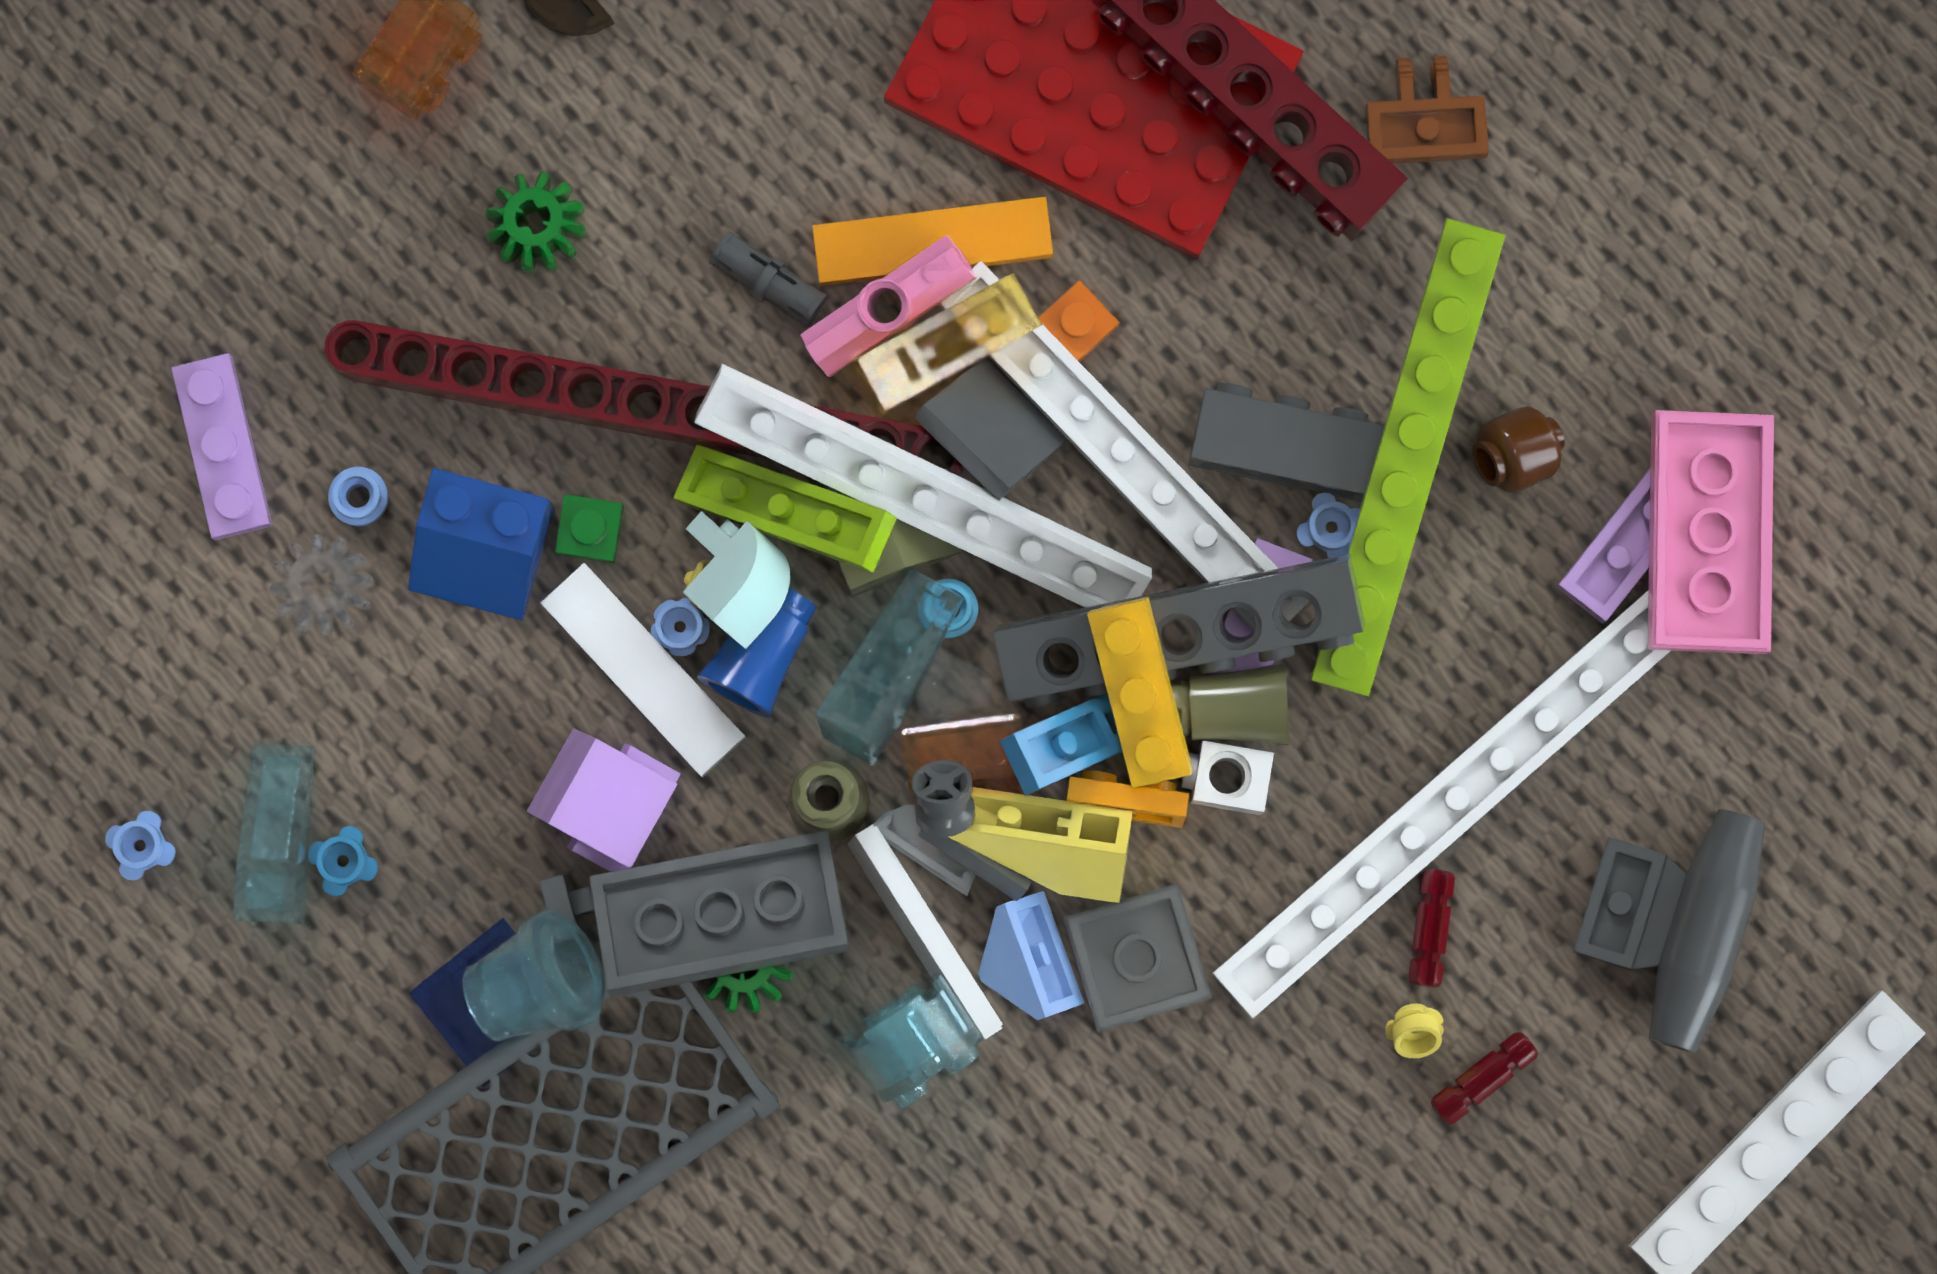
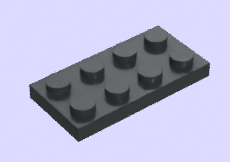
M827 830L589 876L606 987L610 997L850 951L832 848Z

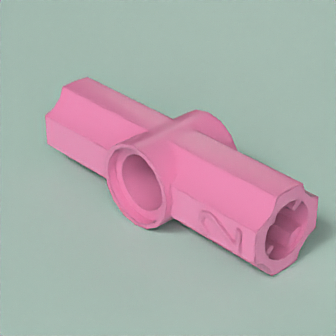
M945 235L884 278L868 283L859 295L800 334L815 363L824 371L827 377H832L895 333L908 330L917 318L977 277L962 251L949 235ZM894 290L901 299L902 309L894 321L884 323L877 316L875 303L883 292Z

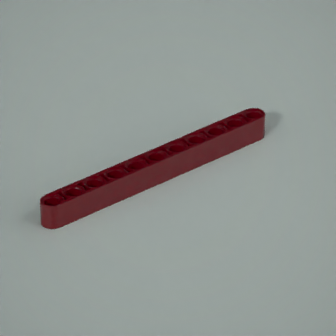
M346 320L336 324L329 331L325 340V354L328 361L344 378L353 382L695 446L698 444L711 449L770 459L709 429L697 430L688 424L690 411L696 405L703 402L710 386L357 320ZM355 338L368 340L369 353L361 363L348 365L342 362V350L349 341ZM413 349L426 351L428 362L421 373L414 376H406L400 373L399 362L406 352ZM470 360L484 362L486 364V374L479 384L472 387L458 384L457 373L465 362ZM527 371H537L545 376V384L542 390L533 397H521L515 393L517 378ZM593 381L603 387V396L596 406L580 408L573 404V393L580 384ZM644 392H652L662 399L659 412L649 419H639L630 413L633 399ZM810 405L873 436L883 435L894 442L896 447L919 458L928 448L933 446L943 447L920 425ZM954 458L953 465L948 471L960 477L963 465Z

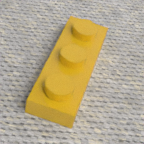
M1149 597L1090 610L1087 615L1132 789L1191 775L1193 768Z

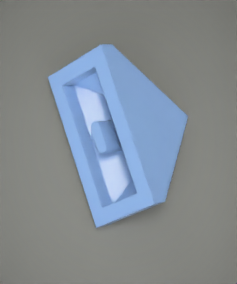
M1041 891L1019 898L1017 901L1013 900L997 906L978 972L981 982L1036 1020L1084 1004L1045 892Z

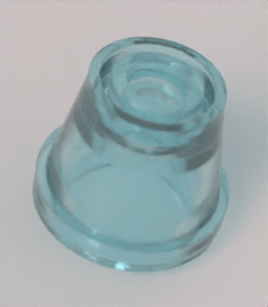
M544 910L526 918L521 923L517 933L477 962L469 965L463 975V991L469 1011L479 1028L491 1039L503 1041L507 1038L555 1028L574 1031L593 1023L600 1014L601 1003L605 995V981L597 953L583 930L575 922L563 917L559 913Z

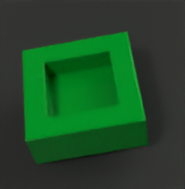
M564 494L555 554L615 564L624 504Z

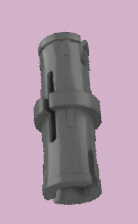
M730 231L718 243L711 255L712 258L709 260V264L729 274L752 290L751 296L759 302L766 299L806 327L813 323L828 298L827 294L807 284L785 268L786 262L777 256L770 259L747 245L746 242Z

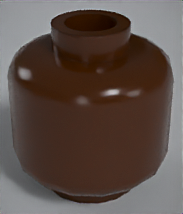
M1525 406L1485 422L1478 431L1477 443L1473 446L1472 456L1478 473L1488 485L1497 486L1508 493L1518 492L1556 474L1561 465V450L1564 448L1565 440L1560 426L1553 418H1546L1539 410Z

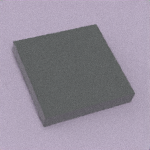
M985 357L927 401L914 416L916 421L998 500H1001L1056 454L1068 440Z
M1178 883L1120 900V903L1113 902L1063 917L1097 1033L1212 999Z

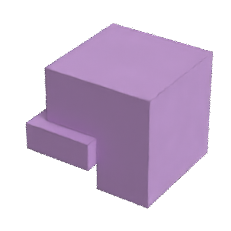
M573 728L526 812L570 835L572 838L567 845L568 849L610 872L628 869L632 867L675 790L676 782L681 773L625 743L621 751H618L599 739Z

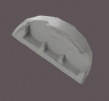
M904 805L888 811L873 824L874 827H878L890 846L967 897L976 874L918 836L921 828L916 822L915 805Z

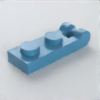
M1108 693L1088 700L1000 740V744L1025 796L1123 752Z

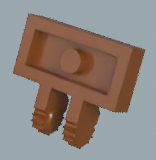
M1432 56L1430 81L1433 84L1434 98L1414 99V67L1411 64V60L1409 58H1396L1397 101L1367 102L1365 106L1367 141L1392 164L1487 158L1489 146L1485 95L1451 97L1447 57Z

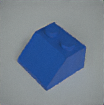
M432 468L416 524L408 590L523 621L555 507L548 498Z

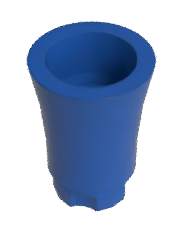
M789 588L780 610L755 640L745 649L729 635L719 651L697 676L698 680L716 694L756 715L770 718L782 682L799 646L808 632L806 625L815 613L816 605L797 591Z

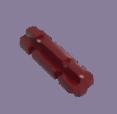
M1428 869L1421 875L1419 894L1424 896L1423 902L1418 903L1412 945V950L1416 951V959H1411L1408 976L1409 982L1413 985L1434 988L1439 987L1442 983L1444 963L1440 962V955L1446 954L1451 906H1447L1448 898H1453L1455 884L1454 874L1448 871Z
M1522 1032L1513 1033L1499 1045L1501 1050L1497 1053L1495 1051L1489 1052L1455 1079L1457 1085L1453 1088L1450 1086L1445 1087L1432 1098L1431 1105L1445 1123L1449 1125L1456 1123L1470 1112L1467 1108L1468 1106L1480 1104L1514 1077L1512 1071L1516 1068L1518 1070L1524 1069L1537 1058L1538 1052L1525 1034Z

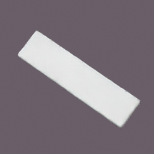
M585 563L540 602L702 778L746 738Z
M872 824L857 833L848 842L847 846L975 1046L1001 1030L1002 1022L878 827H874Z

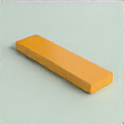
M1046 197L812 225L820 287L882 279L945 235L951 237L964 254L971 268L980 261L986 266L1053 258Z

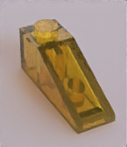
M1011 273L856 358L853 365L882 416L1042 326V323L1015 274Z

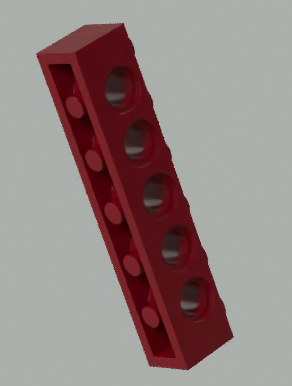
M1215 0L1092 1L1098 7L1095 10L1097 17L1110 31L1119 36L1125 32L1141 47L1139 55L1152 70L1162 76H1165L1167 72L1185 87L1182 94L1189 104L1205 116L1212 112L1229 128L1226 131V135L1240 151L1248 156L1256 153L1272 168L1269 174L1282 190L1291 196H1296L1299 193L1316 208L1313 212L1315 219L1332 235L1339 237L1343 233L1352 242L1408 180L1398 168ZM1153 2L1162 3L1172 12L1173 20L1165 25L1154 24L1145 17L1143 7ZM1195 42L1205 43L1214 50L1217 61L1210 65H1199L1190 59L1186 47ZM1238 82L1251 84L1258 91L1260 102L1251 106L1238 103L1231 95L1230 86ZM1281 122H1289L1296 125L1302 132L1303 143L1297 146H1287L1281 143L1275 135L1274 126ZM1325 162L1338 164L1346 174V184L1333 187L1324 183L1319 176L1318 165Z

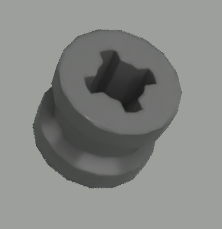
M938 760L923 765L915 772L912 779L913 797L916 800V822L921 830L938 837L955 836L967 830L972 825L976 816L974 799L971 796L973 792L972 778L968 769L956 761Z

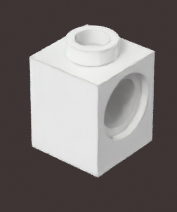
M1202 741L1199 745L1198 754L1189 753L1193 772L1189 776L1182 777L1181 788L1192 790L1191 804L1255 815L1264 813L1274 756L1273 752ZM1221 761H1228L1236 765L1242 775V783L1239 790L1229 794L1217 791L1209 779L1212 765Z

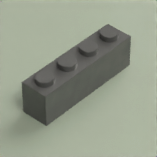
M1218 383L1216 390L1205 388L1188 466L1316 493H1330L1335 497L1362 502L1384 425L1367 422L1369 415L1355 409L1335 407L1333 414L1309 410L1310 402L1298 397L1276 395L1275 402L1251 398L1252 390L1250 388L1236 384Z

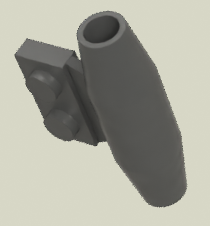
M1719 809L1687 873L1676 865L1667 854L1608 837L1573 953L1630 971L1658 966L1649 1031L1650 1040L1686 1052L1696 1053L1729 987L1754 905L1765 822L1738 812Z

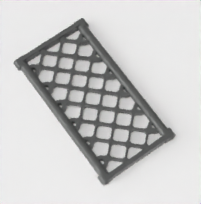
M603 971L350 1147L344 1143L328 1154L326 1159L330 1170L336 1173L342 1183H345L408 1274H427L424 1269L427 1266L453 1269L458 1274H531L759 1115L763 1120L780 1108L778 1096L775 1092L769 1090L764 1081H761L693 982L678 984L685 993L680 998L656 995L650 990L625 994L638 999L640 1002L636 1028L631 1032L603 1028L599 1023L600 1009L598 1004L610 997ZM658 1001L675 1004L682 1009L678 1035L674 1039L667 1040L650 1037L642 1032L645 1007L649 1002ZM590 1010L591 1015L587 1020L578 1019ZM690 1010H697L719 1042L716 1046L696 1045L684 1040L686 1019ZM569 1024L575 1030L585 1032L590 1037L587 1060L580 1067L557 1064L551 1061L549 1057L550 1043L548 1039ZM600 1036L622 1038L631 1042V1057L628 1070L625 1073L615 1074L598 1071L593 1068L592 1058L595 1042ZM651 1043L668 1046L673 1049L674 1058L671 1074L666 1081L644 1079L635 1075V1060L638 1047L641 1044ZM540 1045L541 1050L538 1054H529L530 1051ZM686 1050L712 1054L716 1058L713 1081L708 1088L702 1089L685 1086L676 1081L679 1057L682 1052ZM726 1058L731 1059L752 1089V1091L739 1100L732 1094L722 1092L718 1088L721 1064ZM519 1059L526 1065L536 1067L540 1071V1080L535 1099L532 1101H521L503 1097L499 1090L500 1077L498 1073ZM556 1070L574 1073L582 1078L579 1103L576 1107L568 1109L547 1105L543 1102L542 1092L548 1072ZM592 1078L615 1080L624 1085L621 1110L617 1115L609 1116L591 1113L585 1109L584 1101L587 1085ZM490 1080L491 1085L489 1088L484 1090L478 1088ZM644 1085L661 1088L666 1092L663 1117L659 1122L650 1123L632 1120L626 1115L629 1093L633 1086ZM678 1092L702 1095L708 1099V1115L710 1120L690 1134L681 1128L670 1125L668 1122L673 1095ZM468 1094L477 1100L488 1103L490 1106L487 1130L481 1136L456 1133L451 1130L449 1125L450 1112L448 1108ZM508 1105L526 1108L531 1111L533 1117L527 1141L515 1143L494 1138L492 1127L495 1111L499 1106ZM720 1105H729V1107L721 1111L719 1114L717 1113V1109ZM549 1112L573 1118L575 1125L571 1145L568 1149L556 1150L536 1145L534 1136L537 1119L540 1114ZM440 1115L441 1119L437 1124L429 1123L430 1120ZM590 1119L615 1125L617 1132L614 1149L609 1157L603 1158L578 1152L576 1149L580 1124L584 1120ZM627 1127L653 1130L659 1136L658 1148L660 1155L640 1169L633 1163L621 1160L618 1156L622 1132ZM417 1129H420L427 1135L435 1136L440 1141L437 1165L430 1171L404 1167L399 1160L400 1147L398 1143ZM671 1139L680 1140L673 1146L668 1148L667 1145ZM459 1140L476 1143L481 1146L483 1153L480 1169L475 1177L467 1178L449 1175L443 1171L442 1160L447 1142ZM501 1147L518 1150L524 1154L525 1161L519 1183L508 1185L491 1182L485 1178V1164L488 1151L491 1148ZM387 1150H390L388 1158L381 1159L378 1157ZM542 1154L559 1157L566 1161L567 1168L564 1185L560 1191L550 1192L532 1189L527 1185L526 1179L529 1163L534 1155ZM579 1161L601 1164L609 1170L608 1180L610 1189L591 1203H588L582 1197L572 1195L568 1189L572 1167ZM368 1163L377 1170L385 1171L390 1177L387 1199L382 1205L377 1203L356 1173ZM621 1174H630L627 1178L618 1182V1177ZM410 1175L427 1178L431 1181V1198L429 1207L425 1212L401 1210L393 1206L392 1195L395 1180L398 1176ZM441 1183H458L469 1185L474 1189L475 1196L472 1212L467 1219L460 1220L442 1217L435 1213V1198L437 1188ZM483 1190L505 1191L516 1196L517 1204L514 1220L511 1225L502 1227L478 1221L476 1213L479 1197ZM528 1196L552 1199L559 1204L560 1224L540 1238L533 1232L521 1229L518 1223L522 1202ZM572 1208L580 1209L571 1217L568 1216V1212ZM390 1218L414 1219L424 1224L425 1230L422 1247L418 1253L413 1254L389 1220ZM433 1225L456 1226L466 1231L467 1239L464 1255L459 1261L436 1259L427 1254L426 1247L429 1231ZM478 1231L503 1234L509 1239L510 1259L490 1273L484 1267L474 1265L469 1261L468 1256L472 1236ZM520 1244H530L525 1249L519 1252L518 1247Z

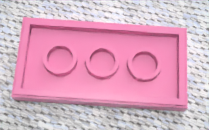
M1655 410L1651 413L1648 650L1768 654L1771 652L1774 415Z

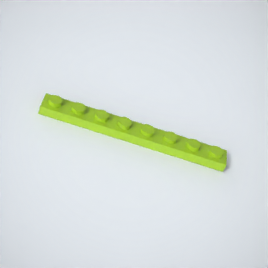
M1445 218L1347 554H1351L1365 626L1363 632L1353 634V644L1334 649L1318 650L1311 673L1312 681L1365 696L1370 694L1506 235L1504 233Z

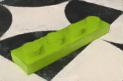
M698 444L693 451L673 497L688 507L725 520L729 519L731 522L741 526L748 521L763 534L872 573L876 568L897 519L896 516L887 510Z

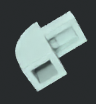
M701 511L688 525L686 530L715 557L687 586L683 593L713 622L746 649L780 610L790 584L789 563L782 551L748 521L740 529L729 519L719 527Z

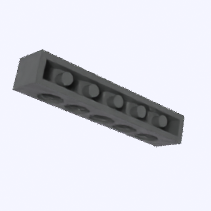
M1351 554L1004 623L1000 624L993 631L1008 702L1024 699L1026 708H1035L1059 702L1061 700L1059 692L1082 688L1085 697L1107 693L1087 615L1090 610L1149 597L1170 680L1177 678L1176 669L1199 665L1201 673L1218 672L1235 667V657L1258 653L1260 662L1279 660L1295 655V645L1315 641L1318 643L1319 650L1347 646L1354 643L1353 634L1363 632L1365 621ZM1291 596H1303L1313 604L1315 618L1305 625L1292 624L1283 615L1282 602ZM1236 607L1246 609L1255 619V631L1245 637L1232 635L1224 626V613ZM1175 619L1187 621L1195 629L1196 643L1184 649L1174 647L1166 639L1165 625ZM1056 643H1065L1073 647L1079 658L1077 669L1068 672L1056 669L1049 659L1050 646Z

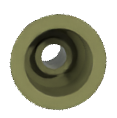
M1285 662L1249 670L1189 675V681L1185 679L1170 680L1184 737L1192 735V741L1240 740L1289 745Z
M820 760L809 764L796 775L788 792V809L795 825L804 834L827 830L830 842L842 840L856 832L866 819L869 810L870 796L863 777L852 766L837 760ZM823 787H832L839 794L837 804L830 809L821 808L816 803V794Z

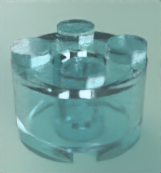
M941 973L930 976L933 988L925 992L918 982L862 1020L868 1030L858 1040L852 1031H849L841 1040V1043L881 1101L888 1102L893 1100L899 1109L910 1105L929 1090L926 1082L936 1073L945 1068L952 1075L966 1067L980 1054L976 1049L978 1046L976 1041L982 1034Z

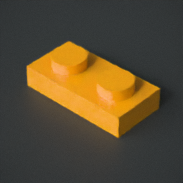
M1089 770L1083 771L1081 778L1070 776L1066 801L1133 811L1132 821L1182 828L1187 814L1189 793L1176 791L1177 785L1169 781L1132 789L1131 785L1117 783V776L1114 774Z

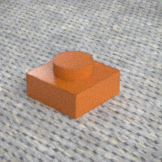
M1080 280L1037 318L1078 362L1083 360L1108 337L1120 323Z

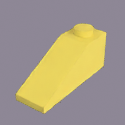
M973 787L971 796L974 799L975 819L967 830L955 836H949V838L1058 894L1120 903L1133 811Z

